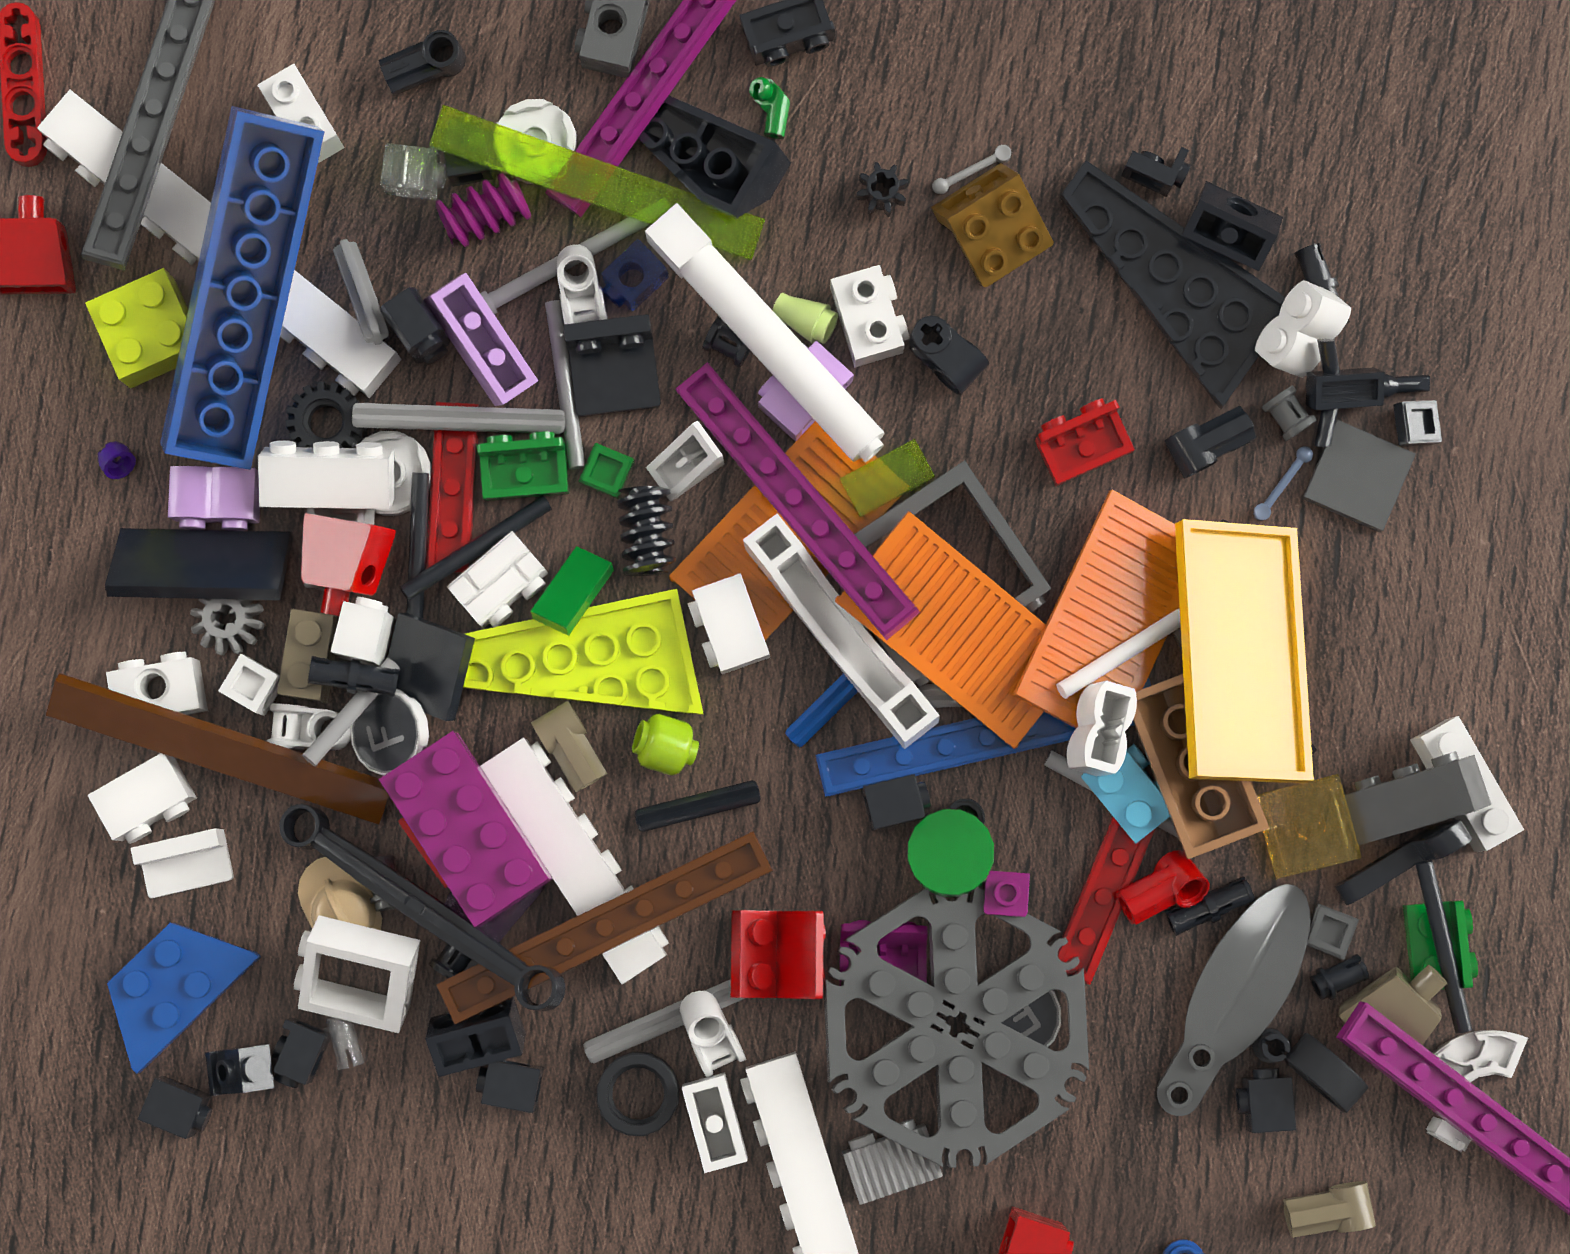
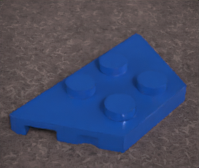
M169 923L107 983L132 1070L136 1074L141 1073L255 964L261 956L255 951L238 947L219 938L196 932L191 928L176 923Z

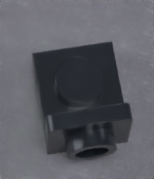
M1181 147L1171 168L1164 165L1165 161L1154 153L1142 151L1140 154L1132 151L1121 176L1167 197L1173 185L1181 188L1191 165L1184 162L1189 150Z

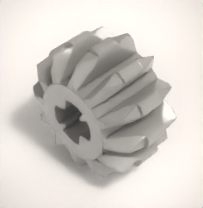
M199 599L200 602L205 604L204 609H191L190 615L202 619V622L196 623L191 627L192 633H205L200 645L204 648H209L215 644L216 654L225 655L229 644L235 654H241L243 652L242 639L251 645H255L257 639L249 632L251 628L263 630L265 625L263 622L253 619V616L259 615L264 611L263 606L260 604L250 605L253 600ZM232 609L230 613L236 616L235 623H227L225 627L224 624L219 622L220 615H228L229 610Z

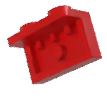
M1103 398L1081 407L1082 415L1066 421L1063 415L1041 425L1043 432L1037 435L1035 442L1055 486L1134 452L1133 444L1117 412L1120 407L1116 400L1105 404Z

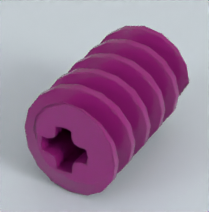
M502 172L497 174V188L487 179L482 180L481 195L472 186L466 187L467 201L465 202L456 193H452L451 208H448L440 199L435 201L437 212L452 245L453 239L456 238L464 247L469 246V232H472L480 241L485 239V225H488L496 234L499 233L501 218L511 227L515 226V212L517 211L526 220L531 219V212L514 174L513 181H510Z

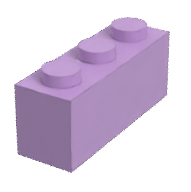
M467 273L457 276L424 298V301L440 322L445 333L494 406L504 405L538 382V379Z

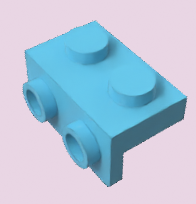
M1133 744L1127 748L1123 764L1115 774L1094 776L1083 773L1081 778L1136 844L1169 818L1170 815L1157 781L1155 782L1145 770L1150 764L1138 747Z

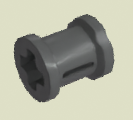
M1293 385L1261 407L1264 412H1270L1284 432L1282 438L1285 442L1317 421L1314 415H1308L1294 394L1297 390Z

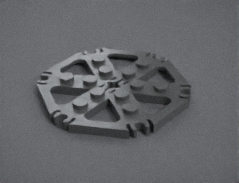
M979 887L971 891L969 902H966L968 893L956 897L953 901H948L945 897L933 893L935 903L932 904L928 890L924 888L843 940L854 945L858 952L855 953L848 947H838L836 952L848 959V968L840 972L835 968L828 967L826 971L835 980H842L841 986L834 985L827 979H825L824 983L828 1082H831L837 1076L845 1074L846 1079L836 1082L831 1090L835 1094L845 1088H850L854 1092V1100L843 1108L846 1113H854L862 1105L866 1106L858 1116L851 1119L943 1167L942 1154L944 1148H947L945 1162L948 1167H956V1155L963 1149L969 1153L970 1166H979L981 1161L979 1147H982L984 1155L983 1164L987 1165L1069 1110V1108L1061 1106L1054 1098L1057 1096L1063 1101L1075 1102L1076 1097L1065 1090V1081L1073 1077L1075 1080L1085 1082L1087 1078L1083 1072L1071 1069L1072 1063L1080 1065L1085 1070H1089L1084 968H1079L1074 974L1067 976L1066 970L1075 968L1079 964L1080 959L1072 957L1068 961L1062 962L1058 958L1059 948L1068 943L1066 938H1057L1050 942L1049 945L1047 944V941L1054 934L1061 931L1029 914L1025 917L993 915L1026 933L1030 940V947L1028 951L978 983L975 922L978 917L985 914L983 912L984 890ZM917 916L925 918L929 923L931 985L882 960L877 953V944L882 937ZM1050 990H1059L1066 996L1069 1041L1067 1046L1060 1051H1053L1001 1023ZM854 998H859L912 1026L861 1060H854L847 1053L845 1007ZM943 1000L946 1001L947 1003L951 1004L952 1007L949 1008V1007L943 1005V1004H942ZM959 1012L964 1015L962 1023L967 1026V1029L975 1032L976 1036L967 1032H956L954 1037L949 1034L951 1027L945 1023L944 1019L936 1016V1014L939 1013L944 1017H956ZM973 1018H978L979 1020L983 1021L984 1024L981 1025L973 1021ZM931 1024L939 1028L940 1031L938 1032L930 1028ZM964 1041L965 1043L971 1045L972 1048L970 1049L962 1045L961 1042ZM982 1064L1031 1089L1038 1097V1104L1033 1112L1001 1133L990 1132L984 1123ZM935 1067L938 1131L933 1136L924 1137L888 1118L884 1112V1103L889 1096Z

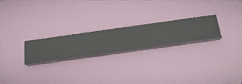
M167 0L81 253L84 260L125 271L215 0Z

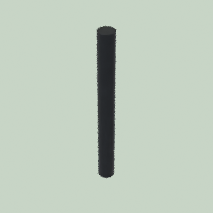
M412 472L408 581L425 570L429 473ZM424 592L409 601L407 600L406 613L423 618Z
M544 496L539 497L399 587L403 595L409 601L491 549L511 531L515 534L551 511L552 508Z
M1433 860L1421 861L1415 865L1441 975L1447 982L1444 988L1455 1033L1469 1032L1472 1030V1025Z

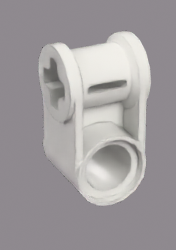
M581 245L565 247L557 258V278L561 293L559 295L564 324L608 319L602 287L599 286L592 253ZM580 260L588 268L584 274L572 276L564 270V267L570 261Z
M271 703L270 711L274 713L272 735L267 742L288 749L305 750L321 734V727L324 722L335 718L338 712L300 705ZM350 727L330 750H340L347 746L351 741Z
M696 991L687 995L681 1002L680 1014L695 1055L706 1078L713 1075V1070L736 1059L739 1062L745 1061L746 1057L731 1024H728L714 995L707 991Z

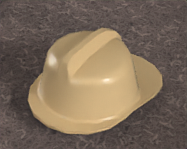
M327 857L317 859L306 867L299 880L298 896L301 907L312 929L320 915L381 930L382 916L380 911L377 912L375 910V904L370 903V898L374 897L371 890L359 883Z

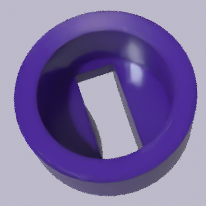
M116 441L108 442L105 444L106 447L98 452L97 461L99 467L110 479L123 478L133 470L136 459L129 448L123 443ZM120 456L121 458L116 462L114 459Z

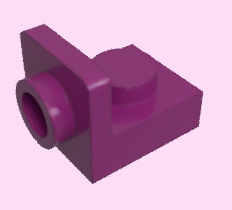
M990 871L987 879L982 883V890H984L983 912L986 915L1025 917L1028 913L1030 873Z

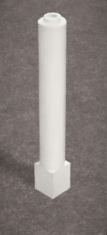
M678 203L645 230L647 242L681 279L684 277L853 462L859 458L867 462L882 449L884 444L880 439L885 432L712 246L711 239Z

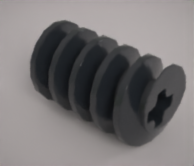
M637 486L619 489L618 492L628 496L617 501L618 508L629 511V513L619 518V523L624 527L631 528L622 533L620 538L621 542L633 545L622 551V558L635 562L623 569L624 576H653L668 573V571H665V566L676 562V557L664 554L663 550L675 545V540L662 537V533L672 529L673 523L661 520V515L672 511V506L659 503V499L671 494L670 489L658 486Z

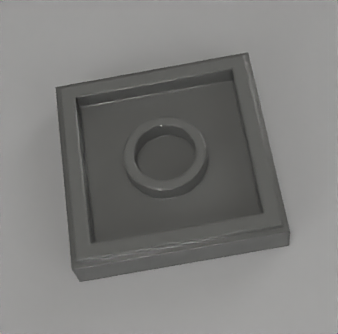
M1337 420L1332 444L1329 447H1324L1302 499L1381 533L1386 526L1416 453Z

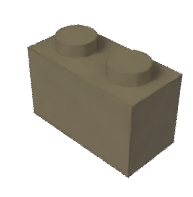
M291 609L277 690L278 695L286 698L328 704L331 686L308 684V676L312 656L335 660L336 655L331 652L339 620L338 617L330 614Z

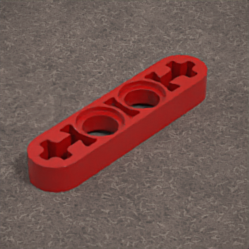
M14 2L7 4L0 11V78L4 146L7 154L17 164L24 167H32L42 162L47 154V148L43 145L47 138L37 129L46 118L41 27L39 18L29 6ZM18 15H22L28 21V24L21 26V38L27 44L18 43V34L10 26L11 23L17 21ZM20 54L31 56L32 66L28 72L21 75L12 73L11 62L13 58ZM21 95H30L34 98L35 102L33 110L23 116L15 114L13 103L16 98ZM15 124L26 126L28 138L36 144L35 147L28 149V155L24 156L17 149V146L24 143V131L19 126L14 127Z

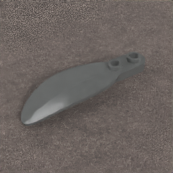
M1288 884L1280 885L1257 898L1234 922L1208 959L1188 1005L1184 1041L1157 1085L1158 1101L1167 1113L1175 1116H1185L1193 1112L1201 1102L1222 1065L1237 1057L1254 1043L1269 1026L1288 997L1298 976L1310 931L1308 901L1305 894L1298 887ZM1200 1049L1208 1051L1210 1055L1208 1062L1202 1065L1195 1063L1193 1060L1194 1053ZM1176 1087L1185 1088L1187 1090L1186 1099L1181 1102L1174 1101L1171 1098L1172 1090Z

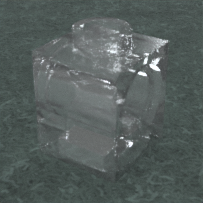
M386 143L380 182L385 194L436 201L437 189H444L447 174L446 163H441L437 150Z

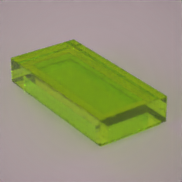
M913 439L840 478V482L858 516L862 517L935 478V475L916 440Z

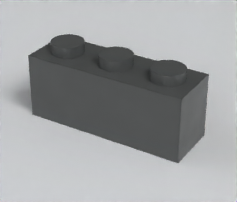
M1455 751L1431 759L1432 768L1420 771L1416 763L1392 771L1394 779L1381 783L1379 775L1355 782L1356 791L1341 797L1358 846L1490 806L1491 802L1475 755L1459 759Z

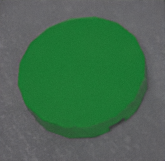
M942 809L927 815L915 826L908 841V864L914 877L926 890L941 897H960L975 890L987 879L994 863V843L988 828L976 816L962 810Z

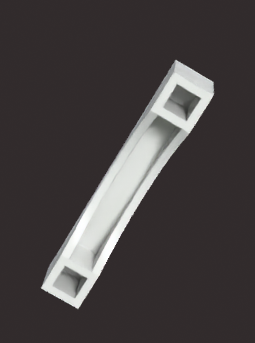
M778 514L774 515L743 539L747 553L904 749L938 724L940 715L916 685L885 653L864 626L835 603V598L839 596L826 579L802 543Z

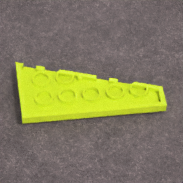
M677 589L588 607L569 636L534 619L465 633V635L475 638L463 688L704 715Z

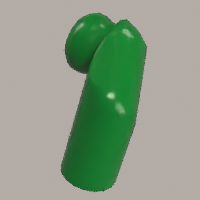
M764 77L755 78L750 83L749 93L767 114L764 135L773 139H783L790 100L773 80Z

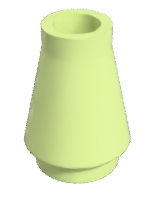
M785 293L779 295L772 310L784 323L811 343L818 341L825 344L832 335L838 320V313L832 311L829 304L792 297Z

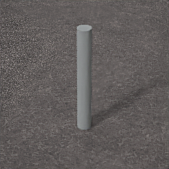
M387 658L380 665L382 668L400 670V667L390 658ZM358 691L302 756L310 764L316 766L379 693Z

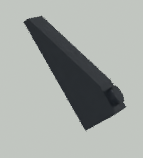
M669 95L638 137L701 203L736 219L770 200L791 164L775 141Z

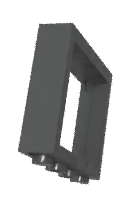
M965 460L854 534L867 548L890 533L907 511L916 515L962 484L1031 585V587L1014 597V599L1030 612H1033L1046 603L1042 595L1051 589ZM869 631L885 653L912 682L915 681L919 688L930 681Z

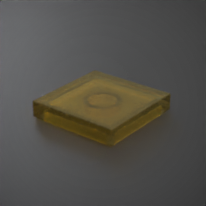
M1339 774L1257 795L1269 829L1264 830L1263 833L1276 879L1362 858Z

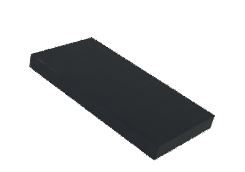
M120 528L105 582L107 597L280 600L292 545L291 532Z

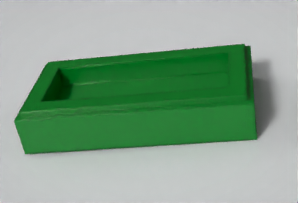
M576 546L531 609L532 618L569 636L614 572L612 562Z

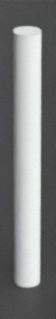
M1180 608L1057 683L1056 687L1060 695L1065 699L1180 628Z

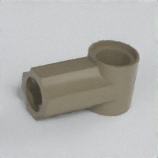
M568 700L531 722L544 747L550 755L553 754L562 772L576 793L608 774L586 738L585 734H587V731Z
M1367 1181L1337 1184L1329 1187V1191L1283 1199L1285 1220L1292 1238L1337 1230L1340 1233L1355 1232L1376 1226Z

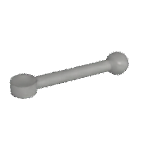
M999 145L993 155L946 179H936L932 184L933 191L936 194H944L948 191L949 186L993 163L1008 162L1011 157V149L1007 145Z

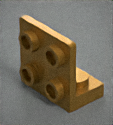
M1002 163L931 207L938 222L953 232L977 280L983 287L990 286L1053 245V240L1020 175Z

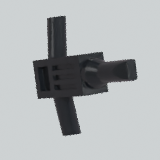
M1318 339L1323 371L1307 372L1306 406L1314 410H1321L1314 446H1331L1339 409L1384 406V399L1394 394L1430 391V376L1394 377L1374 367L1340 370L1335 340Z

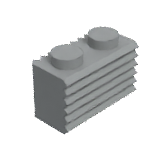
M914 1119L899 1123L924 1137H929L924 1123L916 1126ZM873 1133L848 1141L850 1149L842 1151L860 1205L943 1176L939 1165L886 1137L875 1140Z

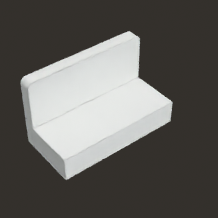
M210 829L131 848L134 865H142L147 893L150 898L230 881L234 877L224 829Z

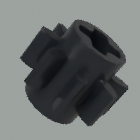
M875 162L874 171L870 176L860 173L859 181L867 188L858 191L856 198L861 201L867 199L869 215L877 209L884 210L885 215L890 217L891 207L895 203L899 206L905 205L906 198L898 193V191L908 187V179L898 180L896 176L897 165L894 164L890 170L881 169L879 163ZM883 183L885 189H889V196L882 197L880 191H875L876 184Z

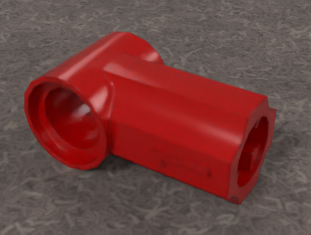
M1174 850L1164 855L1157 862L1153 873L1115 893L1126 918L1132 925H1137L1176 903L1181 907L1196 905L1207 895L1210 883L1194 862L1186 858L1183 851Z

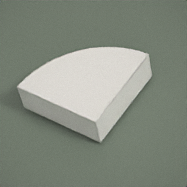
M1432 1117L1426 1128L1428 1134L1460 1152H1465L1471 1141L1449 1123L1436 1117Z

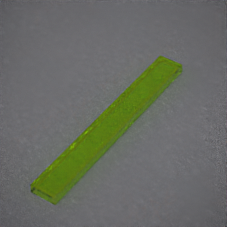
M442 105L429 144L431 148L652 225L678 203L711 239L714 248L747 260H752L765 222V219L749 213H745L736 219L701 203L693 193L446 105Z

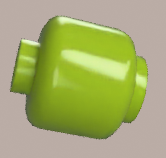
M655 714L648 721L642 720L637 727L632 744V752L637 754L638 762L642 767L671 776L680 773L685 764L691 766L696 759L699 742L693 740V729L689 723L662 714Z

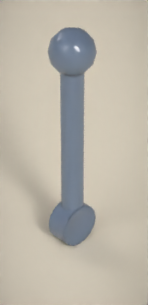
M1303 446L1297 450L1296 460L1264 503L1258 504L1254 508L1253 515L1257 520L1264 521L1270 517V508L1303 463L1312 460L1313 452L1309 447Z

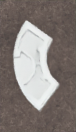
M1480 1030L1450 1039L1432 1053L1470 1082L1478 1077L1494 1074L1512 1078L1528 1038L1506 1031Z

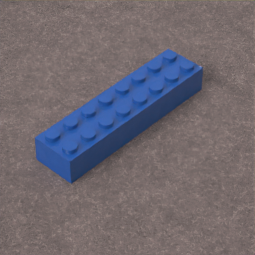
M234 106L231 107L160 441L165 454L251 470L325 133L318 126Z

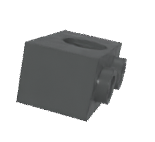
M586 0L584 12L589 14L586 29L579 28L574 52L579 53L582 68L627 78L634 68L650 0ZM607 20H617L622 24L620 30L613 34H606L600 30L601 25Z

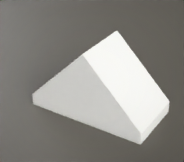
M696 421L646 468L659 487L670 489L671 494L667 495V498L671 502L723 466L724 460L722 453L701 424Z

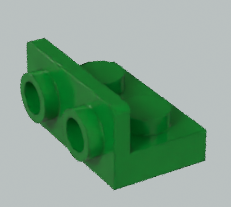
M1463 900L1443 901L1462 987L1473 988V978L1478 976V963L1475 953L1469 952L1468 935L1473 933L1471 911L1469 908H1464ZM1425 903L1403 905L1411 980L1427 965L1432 966L1441 974Z

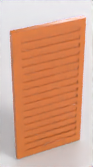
M816 421L785 452L853 534L884 515L909 489V486L876 456L867 462H864L862 458L853 462ZM754 485L669 575V579L678 584L695 600L692 590L741 573L764 640L766 641L794 610L747 553L743 539L774 515L778 514L805 547L825 577L829 572L756 485Z
M1114 490L1108 492L1013 695L1074 728L1078 727L1076 716L1077 704L1086 686L1065 699L1058 692L1056 684L1180 608L1174 523ZM1167 636L1090 684L1109 681L1133 688L1135 692L1142 690Z
M907 511L872 556L917 607L920 613L886 641L845 591L835 598V603L1005 743L1015 749L1044 712L1016 697L1013 693L1046 624L915 515Z

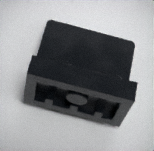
M649 314L563 325L565 342L569 349L576 413L579 417L657 408L661 405Z

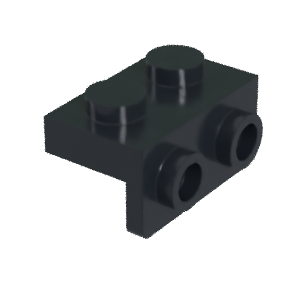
M782 0L739 15L755 66L764 63L767 67L777 66L789 60V55L803 50L807 54L816 53L827 48L830 45L829 42L835 40V26L833 21L829 19L823 0Z

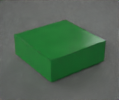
M595 442L579 478V483L619 499L621 493L618 490L623 489L635 460Z

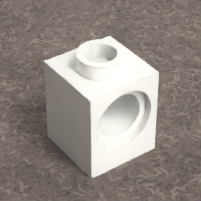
M240 654L218 691L251 711L265 716L270 708V704L274 702L278 695L280 675L250 657Z

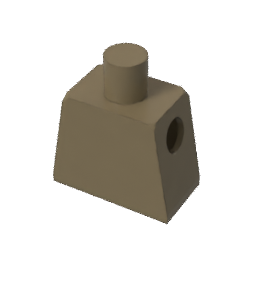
M1427 965L1413 980H1410L1399 968L1395 967L1344 1001L1339 1006V1017L1346 1023L1360 1001L1366 1002L1423 1045L1442 1018L1441 1009L1432 998L1447 982L1430 965Z

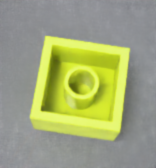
M164 268L85 302L118 379L130 389L176 369L188 308L175 279Z

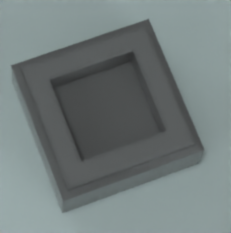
M1316 904L1310 918L1307 946L1344 960L1359 919L1324 905Z

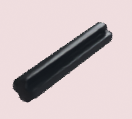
M751 780L637 809L635 811V820L639 831L645 832L760 802L761 796L757 782Z

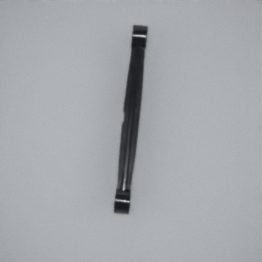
M296 804L284 812L280 820L279 829L283 840L287 844L306 850L316 849L359 883L423 928L514 985L516 998L523 1007L544 1012L555 1009L562 1002L566 987L563 977L557 970L540 965H527L484 931L474 927L470 921L379 859L330 830L329 819L322 810L305 804ZM309 812L315 819V829L308 840L300 842L295 836V823L303 813ZM538 973H546L552 981V993L546 1002L538 1005L531 1001L528 994V985L533 976Z

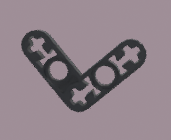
M1461 820L1436 823L1339 882L1335 888L1346 906L1350 905L1409 870L1416 863L1423 860L1444 858L1459 850L1473 839Z

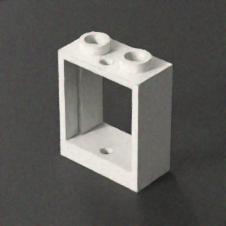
M319 915L312 931L305 930L299 944L298 956L304 957V964H300L294 981V989L300 991L298 1009L399 1033L410 1008L420 940ZM321 954L391 971L387 996L318 979Z

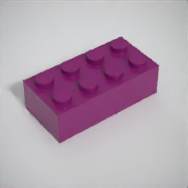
M450 732L379 779L474 927H481L553 879L458 733Z

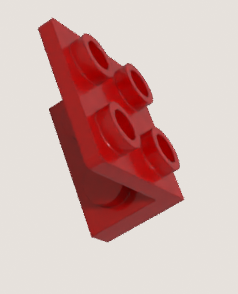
M732 910L730 998L822 999L823 985L825 983L823 942L826 936L823 911Z

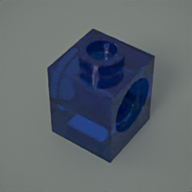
M637 239L601 273L603 282L606 284L602 291L618 308L625 304L633 312L669 278L668 269ZM628 270H638L644 275L642 282L638 286L627 287L621 283L622 275Z

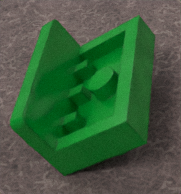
M534 432L529 434V440L512 441V436L495 435L487 437V443L477 444V453L480 456L484 501L569 494L566 446L562 437L555 438L554 432Z

